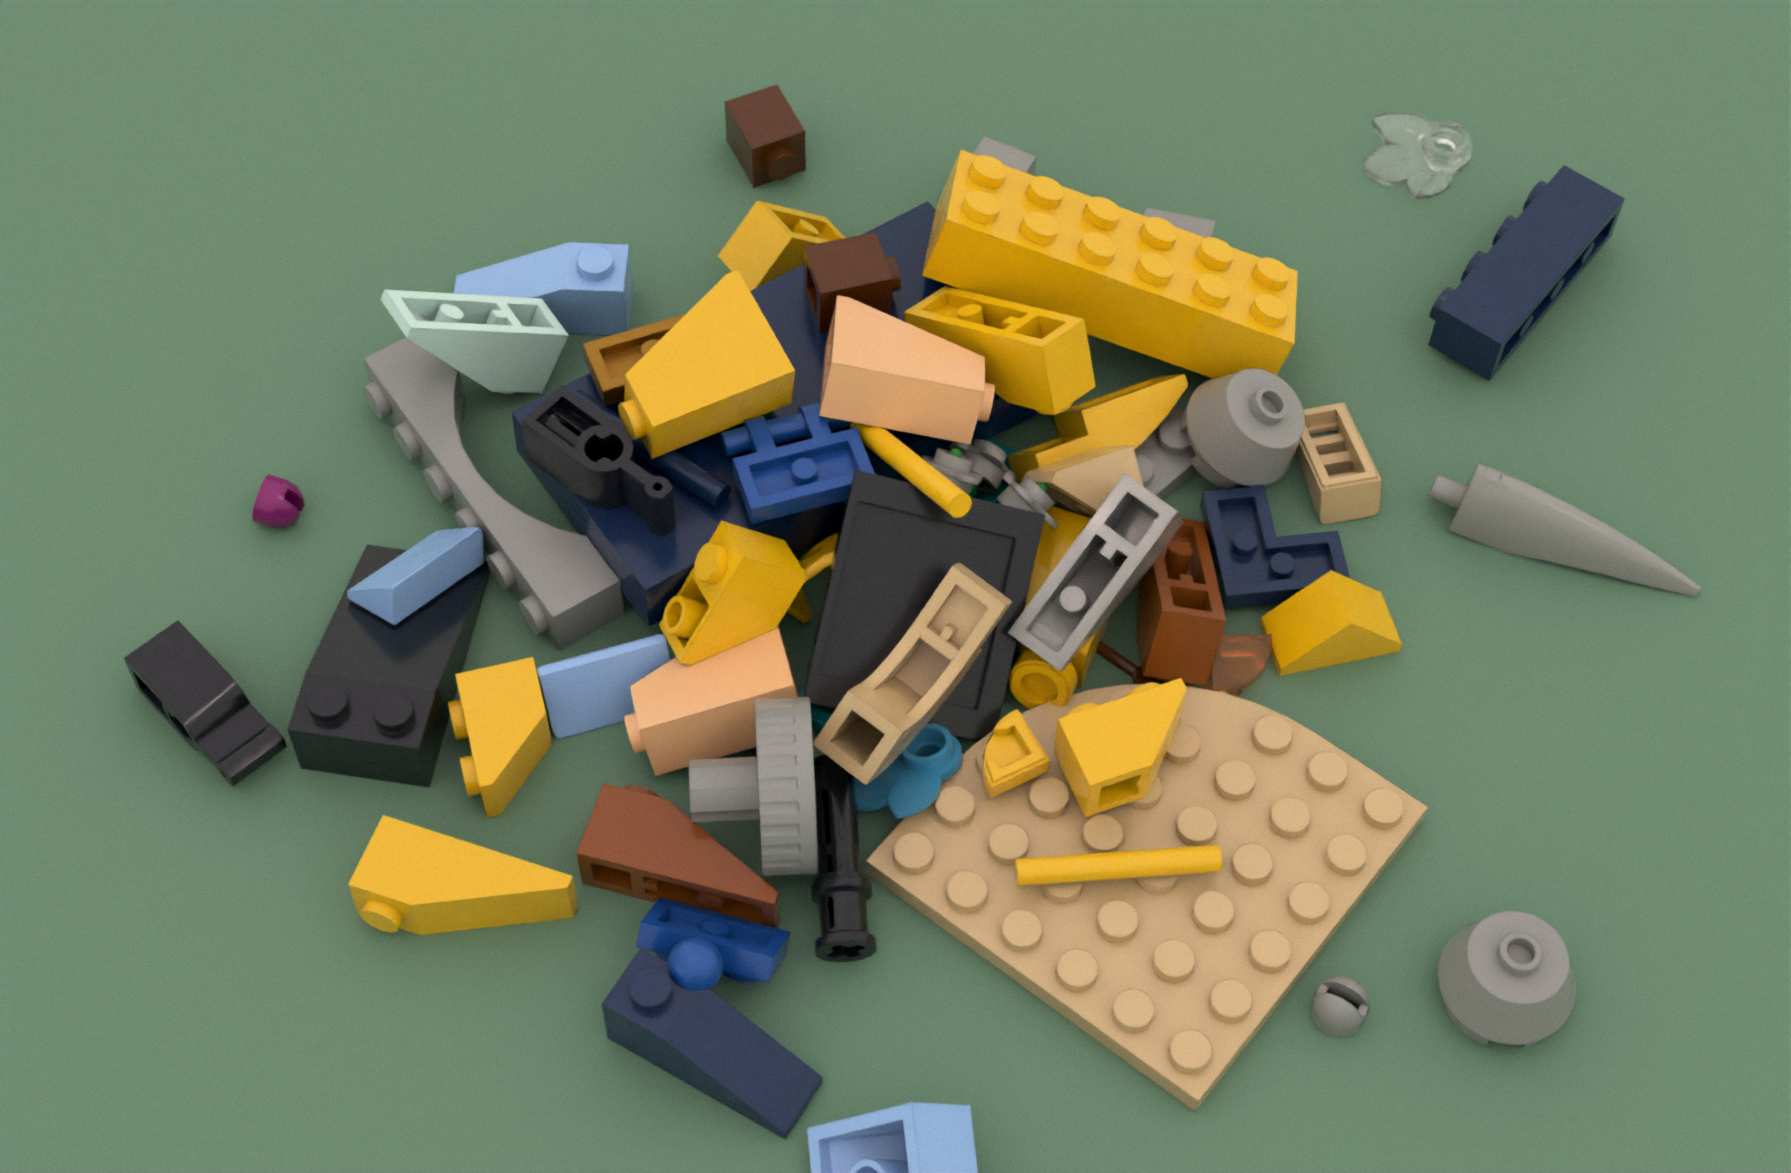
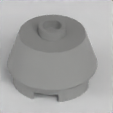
M1257 368L1245 369L1203 382L1192 393L1180 420V431L1187 429L1188 440L1196 453L1190 459L1192 465L1208 481L1223 489L1234 488L1236 485L1266 486L1282 478L1290 467L1305 427L1304 410L1294 390L1279 376Z
M1503 911L1470 923L1457 931L1448 940L1439 958L1437 977L1440 992L1445 1002V1011L1452 1022L1465 1035L1481 1044L1487 1045L1490 1040L1501 1044H1524L1523 1047L1531 1046L1560 1029L1574 1007L1576 980L1566 945L1551 925L1535 915L1521 911Z

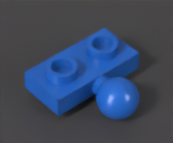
M660 897L640 922L636 947L656 952L660 959L666 961L668 974L678 986L688 990L701 991L709 988L712 989L720 980L722 973L726 977L739 982L751 983L760 980L769 983L786 957L790 931Z

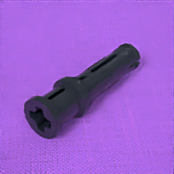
M824 754L814 758L820 876L814 880V884L811 886L812 901L819 905L821 937L815 941V956L830 962H852L870 957L876 952V938L868 933L866 901L872 897V883L864 873H861L854 776Z

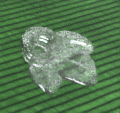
M1410 112L1382 113L1373 116L1372 125L1385 145L1364 161L1362 171L1369 178L1382 185L1397 186L1406 184L1409 194L1414 199L1432 198L1445 192L1451 186L1453 174L1462 171L1468 166L1473 147L1468 132L1458 123L1441 120L1431 124L1421 115Z

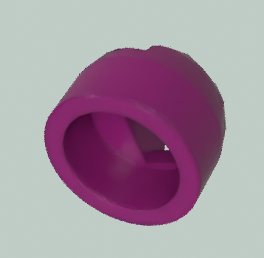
M268 474L258 491L252 520L276 528H285L295 524L300 517L299 511L305 505L303 495L298 486L287 479Z

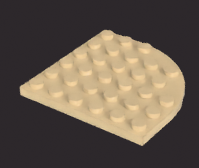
M1142 684L1117 685L1072 694L1068 704L1062 707L1050 704L1051 701L1021 713L1050 759L1049 772L990 798L983 782L982 763L986 744L993 733L991 731L963 754V761L959 770L947 780L942 781L940 793L936 800L923 811L905 817L866 860V873L1186 1106L1196 1111L1420 825L1428 807L1317 733L1291 718L1255 702L1226 693L1186 686L1187 690L1180 723L1147 797L1085 818L1053 752L1057 720L1079 705L1091 702L1100 705L1125 697L1131 690ZM1218 844L1222 854L1221 872L1017 886L1015 879V859Z

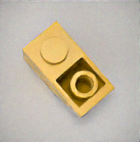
M721 520L709 542L699 550L694 567L678 594L667 603L659 626L679 662L693 665L776 629L808 578V575L785 540Z
M533 657L455 674L460 699L448 702L455 739L469 738L472 755L459 758L468 797L481 794L486 818L501 815L552 746L546 709Z
M1182 678L1161 685L1156 682L1145 683L1131 690L1125 697L1100 705L1093 702L1085 703L1073 708L1064 717L1058 718L1053 752L1085 818L1147 797L1180 723L1187 690Z

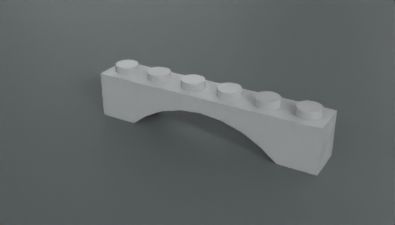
M406 337L363 358L369 379V384L363 386V392L371 409L379 419L386 416L390 418L395 425L393 427L395 439L404 455L410 461L418 457L426 468L423 470V474L433 495L440 503L449 500L457 510L454 516L458 527H478L482 530L483 548L489 554L486 557V561L493 577L503 590L513 587L521 598L518 602L521 613L536 635L545 631L558 651L625 615L620 580L587 536L555 528L526 515L499 496L476 471L462 446L461 425L466 401L460 371Z

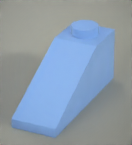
M568 242L456 276L454 293L542 298L568 334L614 335L628 331L630 325L634 289L629 245Z

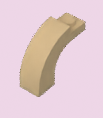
M960 562L953 565L909 630L887 658L867 679L848 690L814 740L813 746L863 784H869L897 759L946 701L982 652L981 646L1013 601Z

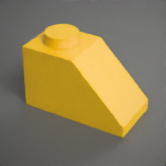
M757 200L718 257L731 272L738 270L749 290L752 291L803 265L804 246L846 237L825 216Z

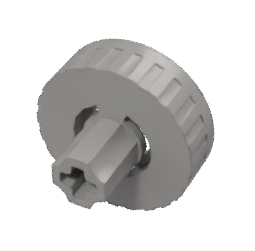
M810 697L755 699L757 757L689 760L691 822L760 819L763 877L817 874V824Z

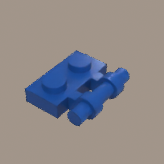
M819 402L799 406L798 413L768 421L762 415L744 420L743 427L720 432V440L726 457L750 452L748 455L732 458L733 475L751 524L847 500L854 470L875 474L857 428L831 433L832 430L850 426V422L819 416L820 404ZM805 438V440L780 447L775 446L776 444Z

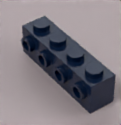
M1565 165L1548 184L1542 180L1539 181L1528 195L1522 214L1518 218L1510 215L1502 223L1493 239V247L1487 254L1478 251L1472 257L1463 272L1460 285L1455 290L1447 287L1439 295L1429 315L1435 321L1428 345L1490 381L1610 239L1625 198Z

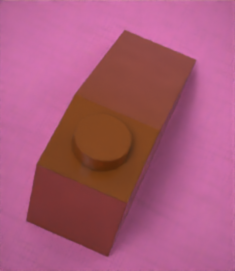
M1182 519L1184 521L1182 526L1145 576L1139 581L1137 643L1143 676L1154 677L1163 683L1182 678L1185 683L1206 686L1225 627L1226 617L1204 522Z
M603 783L577 850L582 884L654 903L662 897L778 928L780 923L778 891L698 824L692 823L691 819L668 799L660 798L655 792L642 786L627 785L621 788Z

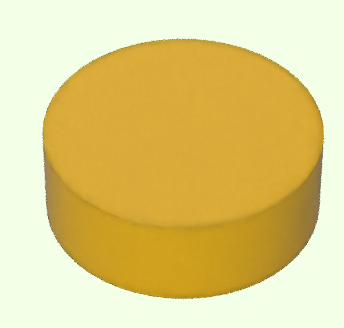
M1030 649L1024 651L1018 657L1009 675V687L1013 696L1028 709L1051 701L1050 704L1058 707L1066 706L1078 681L1077 672L1071 662L1060 672Z

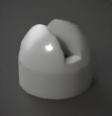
M1342 975L1329 978L1317 988L1311 1003V1016L1315 1025L1327 1035L1340 1038L1357 1033L1362 1028L1369 1011V1001L1364 987L1355 979ZM1331 993H1336V994H1338V995L1344 997L1345 999H1347V1000H1349V1001L1355 1003V1004L1357 1005V1007H1358V1010H1357L1351 1003H1349L1348 1001H1346L1345 999H1343V998H1341V997H1339V996L1333 995V994H1331Z

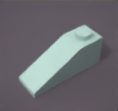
M385 289L380 299L407 339L491 392L501 394H513L515 392L543 393L569 337V334L542 298Z

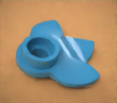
M926 724L897 759L869 784L865 785L854 777L857 809L862 811L879 810L888 805L892 815L897 819L917 814L926 809L939 796L942 781L953 776L962 764L963 753L958 739L942 725Z

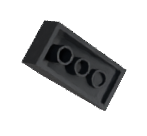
M373 545L366 546L305 673L288 726V733L301 769L430 788L450 717L448 702L455 699L458 688L455 674L462 673L490 575V569L486 561L405 619L393 625L347 599V591L407 550Z

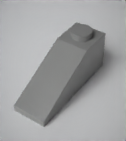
M1124 474L1007 633L1062 672L1145 576L1182 526L1184 521L1179 512L1131 477Z

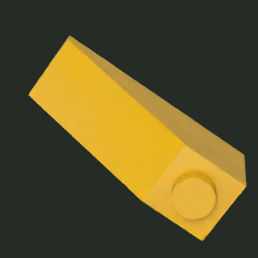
M948 286L942 287L903 312L906 323L984 356L985 383L994 384V392L1008 403L1034 409L1043 415H1056L1068 410L1074 401L1096 387L1085 320L1083 318Z
M385 815L382 816L348 883L358 915H360L362 920L378 930L395 933L400 928L418 935L568 919L574 918L579 907L574 879L571 875Z

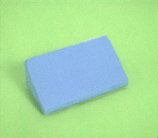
M466 527L435 531L347 591V599L389 623L396 625L484 563L482 530L478 527Z
M657 634L539 666L537 668L539 684L553 736L556 739H563L625 721V715L635 713L630 686L671 660L665 635Z

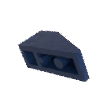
M642 948L637 952L601 1004L608 1039L785 1140L823 1082L821 1075L710 988L697 991L678 986L668 974L667 962Z

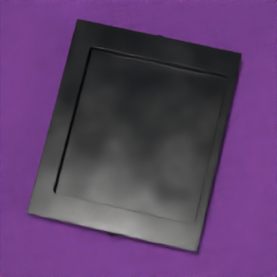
M854 470L808 664V675L803 697H810V703L836 709L848 690L867 679L887 658L909 630L950 568L960 562L1013 602L981 646L982 652L928 723L942 725L952 735L977 741L993 731L999 722L1017 639L1007 632L1024 611L1045 515L971 497L972 505L969 512L963 517L954 518L912 483Z

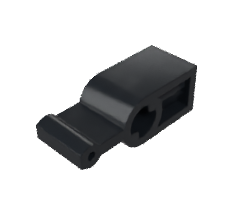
M563 385L521 420L527 459L587 504L598 509L607 510L625 505L647 521V526L652 533L666 536L676 526L673 487L669 480L662 476H652L635 463L634 445L631 436L623 428Z
M179 620L124 658L136 688L196 751L200 750L208 758L224 779L232 786H235L287 747L285 739L272 724H269L250 704L237 682Z

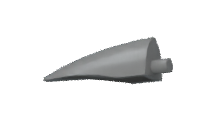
M1481 462L1476 464L1465 485L1437 474L1428 495L1429 498L1456 508L1448 531L1504 553L1561 564L1691 597H1697L1701 589L1700 585L1664 559L1614 527L1526 481Z

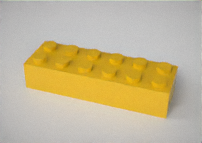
M960 149L936 206L922 276L961 290L1083 318L1088 335L1212 379L1251 368L1263 369L1277 375L1295 344L1298 271L1286 267L1276 259L1260 258L1235 249L1218 238H1205L1177 228L1165 219L1147 217L1119 207L1107 198L1091 197L1066 188L1049 177L1033 176L1008 167L991 156H978Z

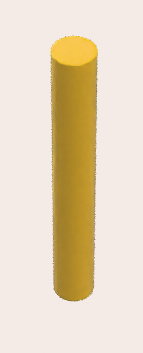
M851 422L850 429L857 428L862 443L952 517L960 518L969 512L972 505L971 497L885 428Z
M1219 844L1015 859L1017 886L1222 871V854Z

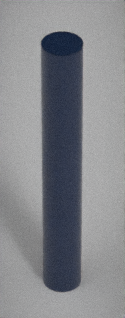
M581 390L573 392L625 430L619 414ZM641 438L632 440L635 456L712 506L719 508L728 499L731 486L680 453L673 450L652 459Z

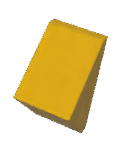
M1332 570L1261 616L1260 626L1279 676L1400 652L1402 648V642L1382 592Z

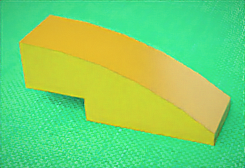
M1185 374L1152 377L1076 404L1062 413L1053 415L1059 437L1007 455L1011 471L1017 476L1015 481L1020 484L1027 471L1102 446L1133 445L1135 450L1165 419L1188 387Z

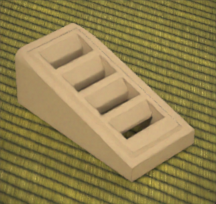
M1345 403L1303 409L1305 427L1296 449V455L1320 522L1328 525L1378 514L1380 511L1382 479ZM1338 431V434L1316 438L1310 437V435Z

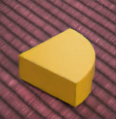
M1018 708L1004 716L996 724L984 750L982 777L990 798L1049 772L1050 759Z

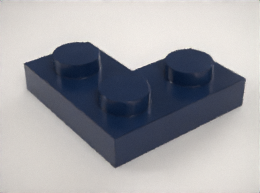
M1264 485L1202 492L1200 508L1223 609L1281 604L1330 570L1350 578L1338 531L1276 537Z

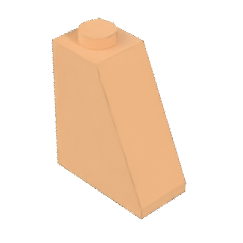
M837 295L825 345L819 416L971 445L977 420L988 421L994 399L995 385L985 383V357L850 297Z
M779 625L772 631L693 665L680 663L677 657L673 658L630 686L635 713L625 715L624 720L634 753L647 752L655 776L689 767V760L715 759L757 747L755 699L799 697Z

